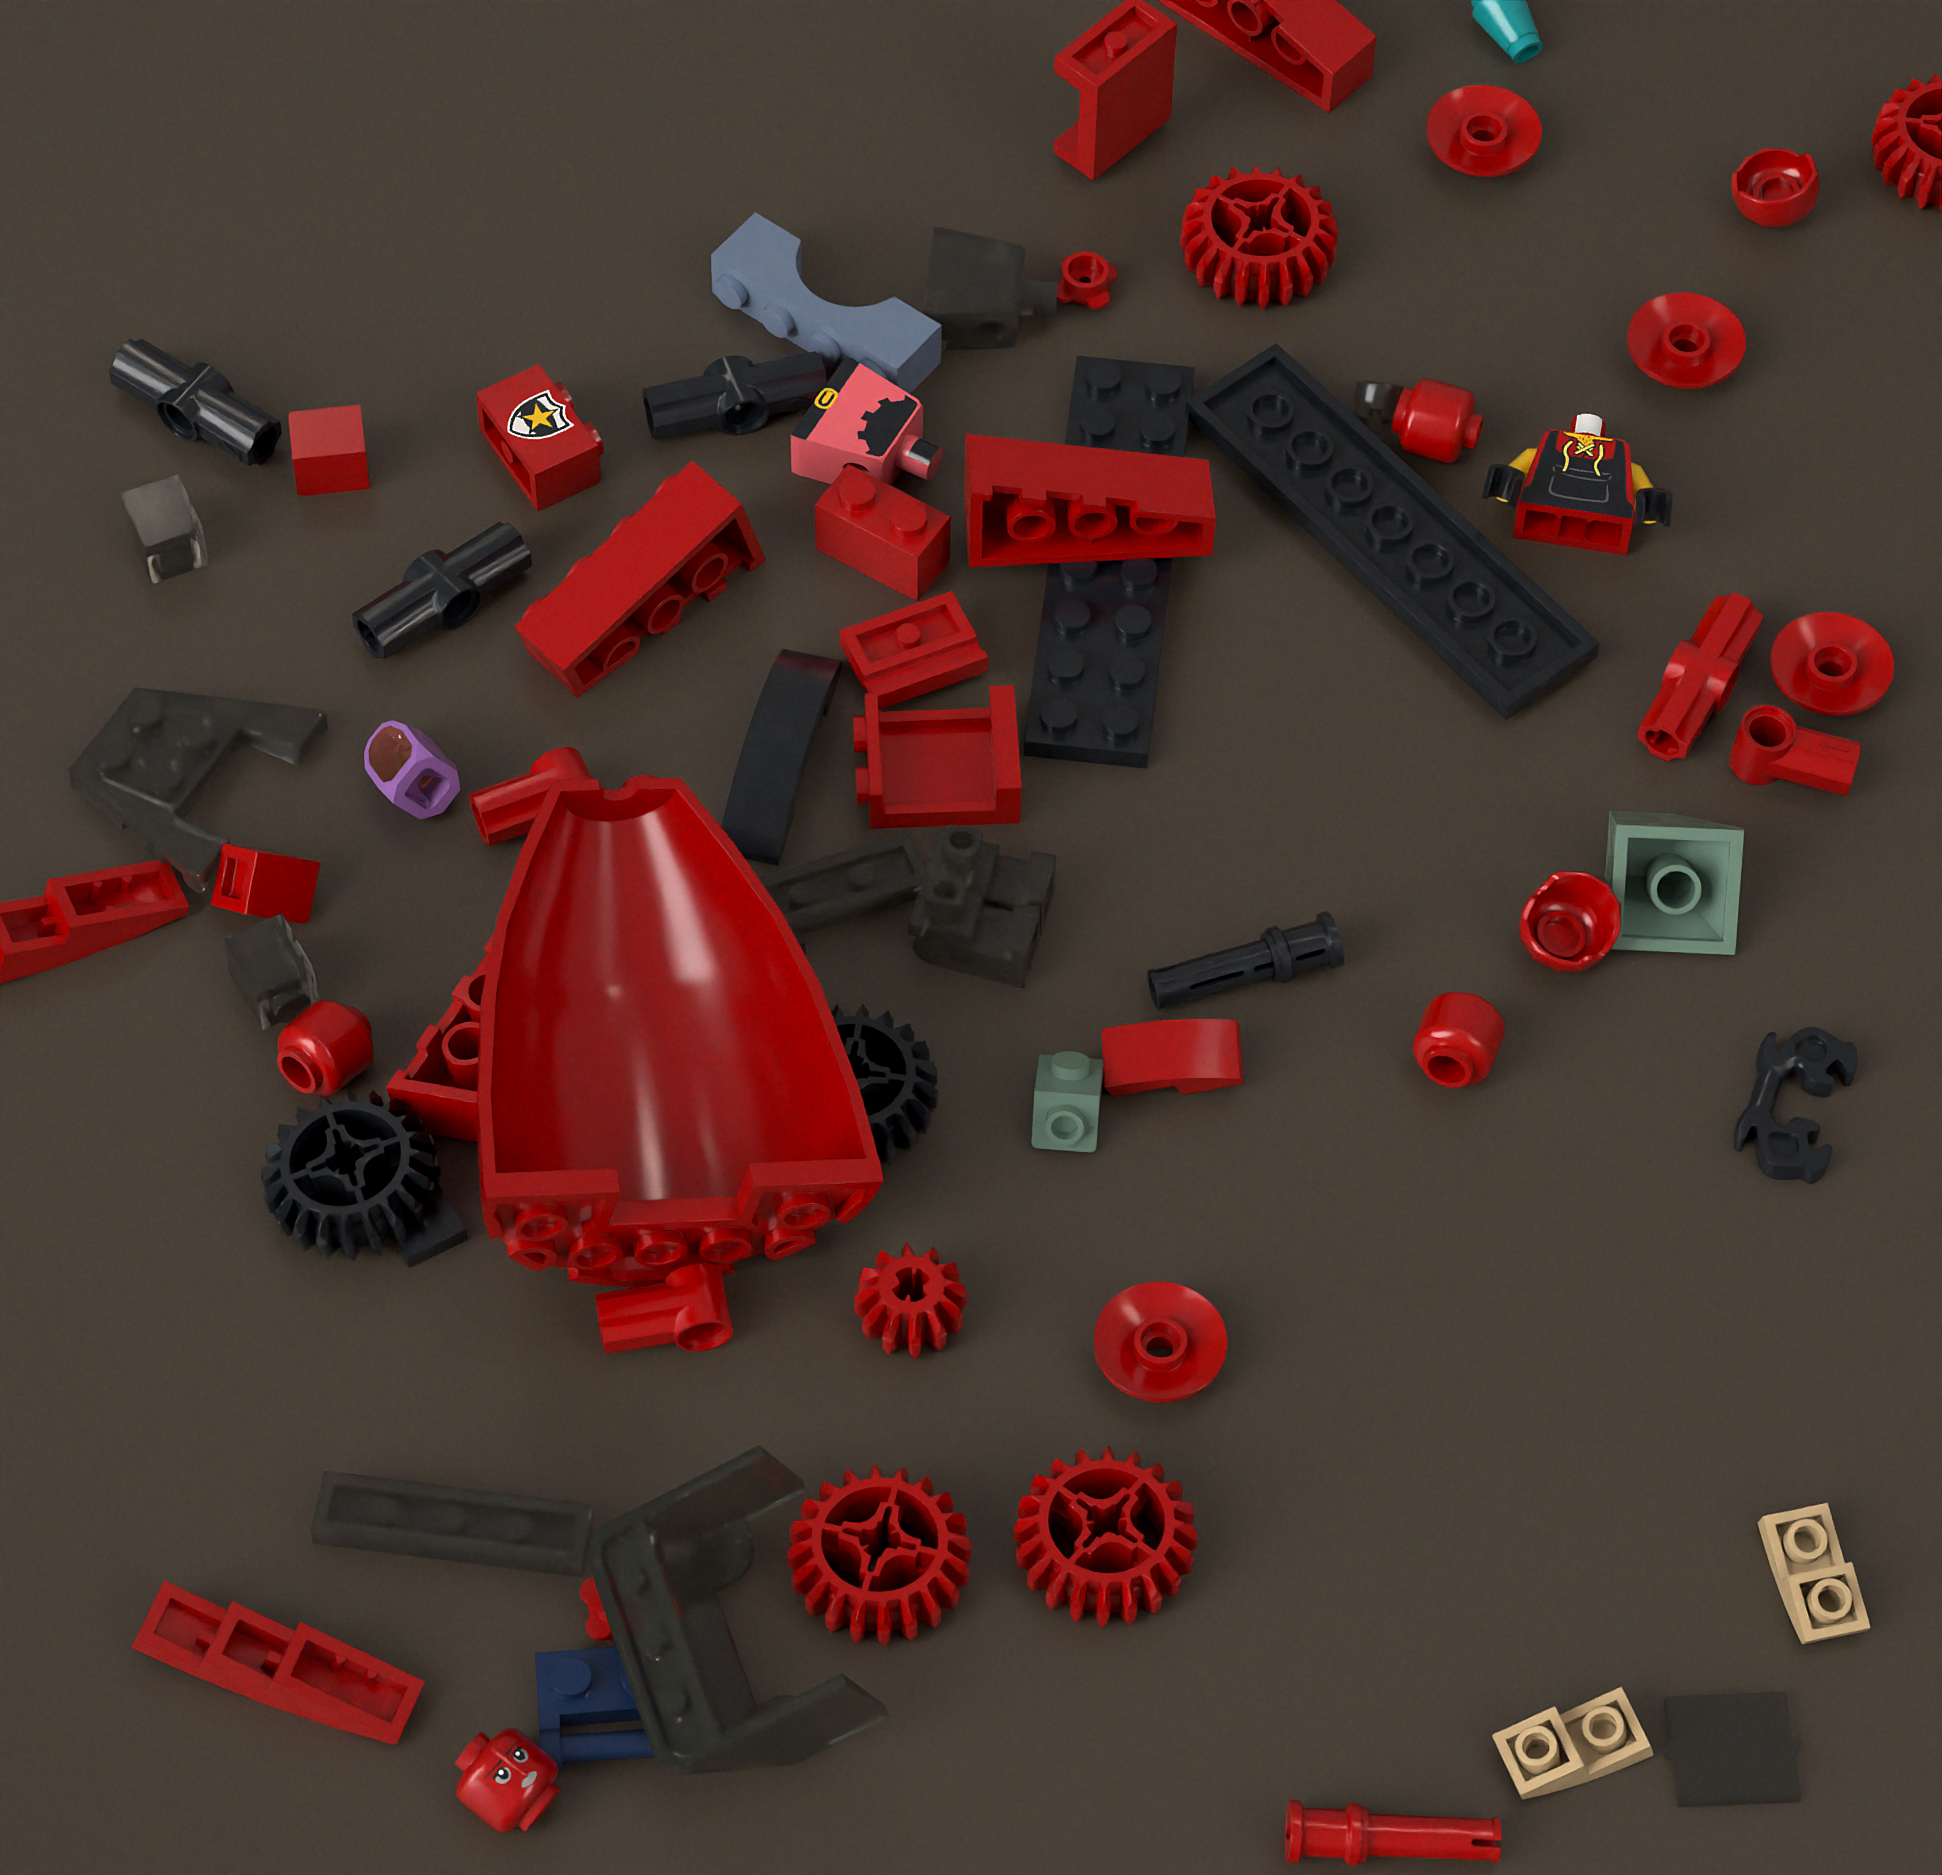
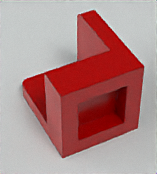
M360 404L289 413L292 460L298 495L308 496L370 489Z
M223 843L211 905L245 915L305 924L310 919L320 862L287 853Z

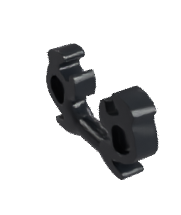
M1806 1027L1793 1034L1780 1050H1777L1775 1047L1777 1035L1775 1032H1769L1760 1044L1757 1053V1077L1748 1107L1737 1119L1734 1130L1735 1150L1741 1152L1747 1140L1753 1139L1756 1161L1760 1170L1766 1176L1775 1180L1801 1179L1812 1185L1825 1175L1832 1155V1146L1825 1144L1815 1150L1809 1147V1144L1817 1142L1821 1129L1820 1125L1815 1121L1794 1117L1786 1126H1778L1775 1123L1773 1111L1782 1082L1790 1075H1796L1800 1078L1801 1087L1804 1092L1817 1097H1829L1831 1095L1834 1079L1829 1075L1832 1073L1839 1075L1844 1086H1850L1854 1080L1858 1065L1857 1049L1853 1043L1840 1042L1820 1028Z

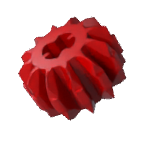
M908 1242L901 1249V1257L894 1258L880 1250L879 1255L876 1257V1268H863L860 1273V1291L854 1296V1310L858 1314V1318H862V1332L865 1334L866 1339L882 1337V1348L887 1356L900 1345L908 1346V1352L916 1360L921 1353L922 1344L926 1343L941 1352L946 1345V1334H959L963 1326L964 1317L961 1311H964V1307L967 1306L968 1292L964 1288V1284L959 1283V1269L956 1267V1263L939 1264V1253L934 1246L922 1257L914 1256V1250Z

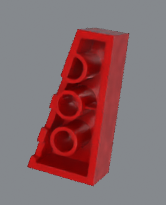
M1157 0L1328 113L1334 110L1373 74L1377 36L1337 0Z
M966 434L964 517L969 568L1213 555L1216 515L1209 460Z
M691 461L679 473L668 476L659 485L655 496L640 510L623 518L613 529L611 537L590 556L579 559L569 570L566 579L546 597L535 600L526 609L522 619L514 627L527 652L578 698L638 654L640 647L639 639L647 633H661L664 635L681 622L680 614L684 606L699 595H702L707 601L712 600L727 589L725 576L740 565H743L750 572L764 562L766 558L742 503L694 461Z
M494 933L484 946L486 955L470 977L464 975L451 993L454 1001L436 1026L429 1024L416 1043L418 1052L406 1070L398 1069L386 1086L390 1100L398 1098L400 1103L405 1105L407 1114L416 1112L417 1116L423 1120L428 1134L478 1143L476 1102L480 1003Z

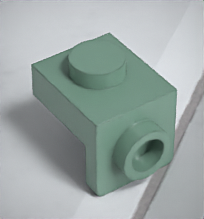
M1073 1051L1059 1052L1054 1055H1039L1034 1090L1031 1141L1034 1148L1089 1153L1096 1150L1103 1083V1059L1088 1058L1082 1053Z

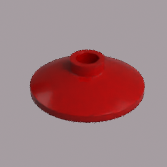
M1470 85L1450 91L1433 105L1427 118L1426 136L1432 151L1449 167L1473 176L1493 177L1519 170L1533 159L1541 143L1542 126L1535 109L1518 94L1497 86Z
M1676 292L1657 296L1644 303L1634 313L1628 326L1627 346L1635 364L1652 379L1676 388L1699 389L1710 387L1726 380L1738 369L1746 349V336L1739 319L1722 303L1701 294Z
M1816 612L1793 620L1779 632L1772 646L1770 668L1779 689L1795 704L1808 711L1822 715L1847 716L1871 708L1886 695L1894 675V658L1883 636L1863 620L1843 613ZM1823 673H1829V674H1832V675H1834V676H1828V675H1825V674H1823Z
M1164 1281L1137 1284L1113 1297L1103 1308L1097 1319L1093 1339L1095 1357L1106 1378L1122 1392L1140 1400L1156 1403L1184 1400L1207 1388L1215 1380L1223 1367L1228 1344L1224 1321L1208 1299L1189 1287ZM1160 1347L1168 1350L1171 1355L1168 1357H1155L1148 1354V1352L1153 1348Z

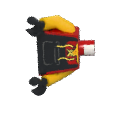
M1581 414L1572 419L1569 431L1550 429L1544 432L1538 448L1526 449L1509 465L1494 464L1489 466L1482 499L1488 500L1489 497H1496L1501 501L1508 502V506L1516 508L1518 503L1513 538L1627 555L1633 519L1634 526H1643V523L1650 524L1655 522L1662 523L1664 527L1671 526L1673 494L1666 489L1653 487L1642 467L1631 462L1630 445L1622 439L1605 437L1606 423L1602 418L1592 414Z

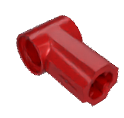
M1759 705L1745 713L1729 754V765L1739 779L1751 785L1763 786L1771 784L1780 778L1847 796L1858 764L1861 746L1860 742L1796 726L1793 718L1785 710L1773 705Z
M573 747L553 749L535 760L530 767L529 773L468 794L470 808L484 843H487L490 847L529 833L553 780H566L574 776L592 777L579 750Z
M692 1264L671 1272L665 1278L664 1283L595 1294L599 1328L605 1354L669 1343H676L677 1347L686 1351H707L727 1343L734 1333L723 1274L714 1265Z

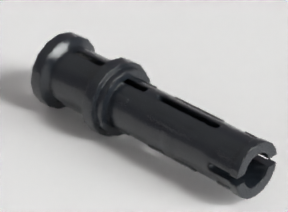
M1328 911L1318 913L1316 920L1285 930H1280L1276 925L1265 929V932L1260 934V940L1219 952L1209 953L1159 969L1147 970V982L1155 1006L1158 1010H1162L1167 1006L1218 993L1271 977L1274 982L1285 983L1293 979V973L1324 964H1328L1333 969L1341 967L1344 964V953L1335 921Z

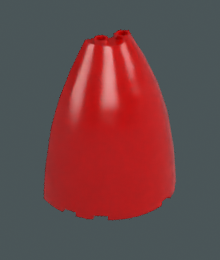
M648 774L637 775L627 779L621 789L603 788L599 785L598 779L589 776H574L566 780H553L522 846L497 917L480 1003L476 1122L481 1203L484 1224L491 1239L498 1237L506 1244L508 1257L536 1272L552 1265L568 1269L569 1281L621 1287L664 1283L665 1278L671 1272L692 1264L714 1265L721 1270L723 1276L735 1273L734 1262L765 1253L769 1259L777 1261L815 1244L814 1231L835 1218L837 1221L847 1224L870 1203L884 1180L860 1088L822 986L782 911L734 842L681 778H657Z

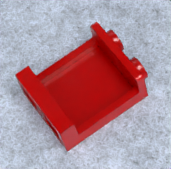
M1125 0L1055 56L1054 73L1080 91L1079 121L1054 140L1053 152L1094 181L1171 118L1177 34L1176 22L1144 0Z
M1014 685L989 686V708L881 712L878 711L877 693H865V715L853 716L854 753H866L867 767H855L857 805L869 804L870 829L1020 823L1022 786Z

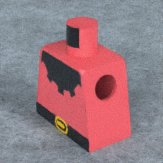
M846 356L791 433V472L799 476L832 484L843 469L850 464L892 486L902 470L930 481L941 464L943 448L922 439L923 405L917 398L856 360Z

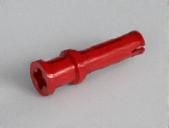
M1288 1800L1285 1821L1286 1863H1299L1301 1857L1343 1858L1347 1866H1358L1359 1862L1365 1863L1367 1856L1490 1861V1863H1499L1501 1847L1497 1846L1496 1841H1502L1500 1817L1485 1819L1368 1814L1367 1806H1361L1357 1802H1348L1345 1809L1303 1807L1300 1800Z

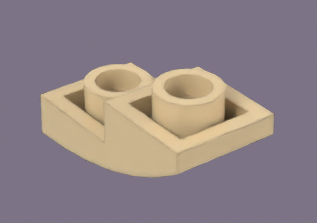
M1828 1503L1763 1516L1757 1522L1779 1592L1802 1645L1864 1632L1871 1628L1853 1563L1844 1562Z
M1622 1686L1560 1715L1554 1706L1492 1735L1522 1800L1586 1783L1653 1756L1651 1745Z

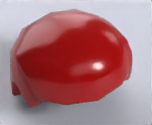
M1764 148L1746 157L1736 172L1732 173L1733 198L1737 208L1745 218L1760 227L1783 228L1803 220L1813 210L1819 197L1820 176L1811 154L1805 153L1800 156L1797 152L1787 148Z
M1560 871L1552 874L1530 895L1521 910V921L1518 925L1520 940L1533 960L1557 973L1586 971L1600 962L1618 939L1621 931V904L1609 884L1589 872Z

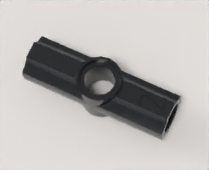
M130 338L117 350L114 363L109 369L111 384L155 409L162 423L178 438L193 442L200 436L248 466L253 464L261 466L272 456L276 443L282 435L280 420L236 395L228 380L217 369L203 362H198L191 368L144 339L134 341Z
M816 351L753 364L747 357L732 355L717 359L711 363L702 376L642 388L647 424L652 438L655 437V440L718 426L725 434L737 436L754 432L763 426L768 420L769 415L810 407L827 384L822 358L820 353H816Z
M499 521L448 554L442 550L435 549L420 555L407 568L402 583L352 613L353 626L367 650L375 658L381 656L386 659L438 625L444 630H454L464 625L478 611L484 596L532 567L531 553L517 529L509 522L503 524Z

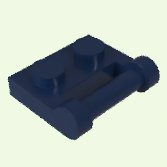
M673 1642L535 1653L540 1748L556 1761L558 1771H563V1763L660 1756L661 1763L682 1761ZM658 1719V1728L561 1735V1726Z

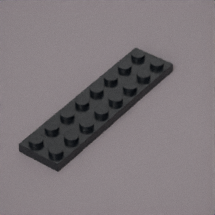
M1277 343L1186 401L1185 409L1190 412L1189 420L1505 720L1511 718L1597 658L1600 643Z
M1077 356L1065 444L1185 457L1190 414L1185 408L1186 401L1192 398L1195 367ZM1173 557L1048 564L1025 732L1024 756L1147 769Z

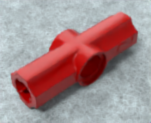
M1734 592L1727 596L1716 595L1703 619L1699 622L1690 641L1683 639L1676 647L1665 670L1661 690L1639 725L1637 738L1646 745L1650 754L1668 762L1674 758L1685 759L1689 751L1692 750L1696 739L1702 733L1711 713L1719 714L1726 705L1737 681L1741 662L1759 633L1764 615L1754 607L1752 600Z

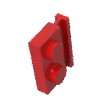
M953 591L839 630V645L863 690H867L868 693H877L878 710L988 672V655L978 645L977 635Z

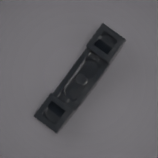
M783 648L772 666L746 734L721 826L745 859L776 866L779 865L795 816L794 801L821 718L822 716L827 717L843 668L842 661Z

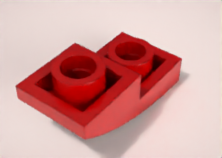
M1164 1020L1101 1029L1104 1088L1112 1097L1175 1086L1182 1095L1244 1084L1240 1024L1236 1020Z

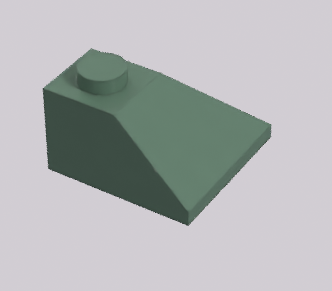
M1610 810L1605 880L1621 904V931L1611 949L1735 955L1744 829L1674 813Z

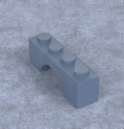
M756 212L711 254L712 293L723 304L731 309H739L756 319L773 335L780 338L785 337L808 352L816 351V353H820L824 366H832L837 369L847 356L911 394L941 363V324L896 297L863 307L841 306L819 298L802 282L801 239Z

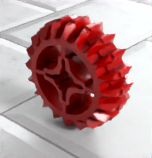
M1934 73L1930 80L1927 81V84L1912 79L1906 90L1895 89L1888 103H1883L1882 109L1878 112L1871 144L1873 145L1872 151L1874 152V169L1882 171L1884 186H1898L1899 200L1912 196L1917 198L1920 210L1926 205L1932 204L1939 206L1942 213V80Z
M1255 164L1250 174H1242L1232 167L1229 175H1227V180L1212 175L1209 184H1207V189L1196 188L1191 204H1187L1186 211L1183 213L1180 246L1182 247V253L1185 254L1184 261L1187 265V271L1196 273L1199 287L1214 286L1213 291L1217 300L1229 294L1235 296L1239 308L1246 300H1256L1262 310H1264L1269 300L1273 299L1287 307L1290 299H1292V293L1307 299L1310 290H1312V285L1323 284L1328 269H1332V263L1336 259L1339 228L1337 220L1334 219L1332 203L1322 200L1319 186L1305 188L1301 174L1290 179L1284 178L1280 166L1272 174L1261 173L1257 164Z
M1109 1444L1102 1451L1101 1460L1091 1461L1089 1455L1080 1448L1075 1454L1074 1467H1070L1063 1461L1055 1458L1054 1462L1050 1465V1478L1036 1474L1030 1485L1031 1495L1022 1496L1018 1503L1017 1515L1020 1519L1013 1525V1541L1019 1546L1016 1549V1563L1019 1570L1029 1571L1027 1573V1585L1031 1592L1047 1589L1045 1603L1049 1606L1050 1611L1065 1602L1070 1603V1617L1074 1623L1084 1616L1086 1610L1096 1612V1620L1101 1628L1108 1624L1111 1612H1120L1122 1618L1131 1625L1136 1620L1138 1605L1156 1615L1162 1604L1161 1594L1175 1598L1181 1590V1577L1188 1576L1192 1572L1194 1556L1191 1552L1197 1548L1198 1531L1195 1530L1196 1527L1191 1526L1194 1523L1195 1511L1192 1502L1182 1501L1183 1487L1180 1485V1480L1163 1483L1165 1470L1162 1468L1161 1462L1146 1470L1141 1469V1457L1136 1449L1126 1458L1125 1462L1114 1460L1115 1454ZM1141 1513L1150 1520L1159 1535L1160 1544L1156 1550H1153L1144 1543L1145 1535L1136 1529L1137 1518ZM1056 1522L1067 1529V1537L1074 1542L1073 1555L1069 1559L1059 1551L1052 1540L1050 1532Z
M874 1463L872 1468H870L868 1479L859 1480L857 1475L848 1468L843 1474V1487L841 1489L824 1480L822 1486L819 1487L820 1501L805 1498L801 1506L802 1520L793 1521L790 1528V1542L793 1545L787 1550V1566L791 1568V1571L795 1572L792 1575V1588L796 1595H807L805 1597L806 1611L810 1617L826 1613L825 1627L829 1629L830 1634L843 1625L849 1624L851 1625L850 1637L856 1644L865 1636L866 1630L877 1631L878 1641L884 1647L890 1641L891 1630L900 1629L903 1635L912 1642L914 1637L917 1636L918 1620L936 1629L937 1625L941 1622L940 1608L955 1610L959 1603L960 1591L958 1588H965L969 1583L970 1567L967 1563L972 1559V1542L968 1537H965L967 1534V1521L963 1513H953L954 1500L949 1492L933 1496L934 1483L930 1480L929 1475L916 1484L911 1485L908 1483L909 1473L903 1465L897 1470L892 1479L882 1478L881 1468ZM865 1519H869V1520H867V1521H863V1522H860V1523H856V1522H858V1521H862V1520H865ZM900 1522H904L918 1530L927 1539L932 1548L921 1546V1539L907 1535L900 1528ZM888 1537V1548L883 1551L882 1557L877 1558L875 1568L871 1572V1560L876 1558L878 1552H882L885 1539ZM826 1560L839 1563V1570L853 1574L859 1580V1588L848 1584L837 1576ZM897 1586H905L903 1588L889 1591L891 1588Z

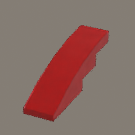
M167 858L48 879L44 895L0 903V984L71 963L132 940L187 915L189 904Z
M164 1580L131 1647L190 1675L260 1703L336 1729L395 1746L426 1682L302 1622L293 1630L234 1601L231 1602L228 1609H224Z

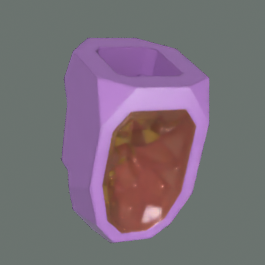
M391 720L382 723L368 740L364 752L365 770L379 790L393 804L416 818L422 820L443 813L460 792L456 765L444 755L431 738L423 734L418 728Z

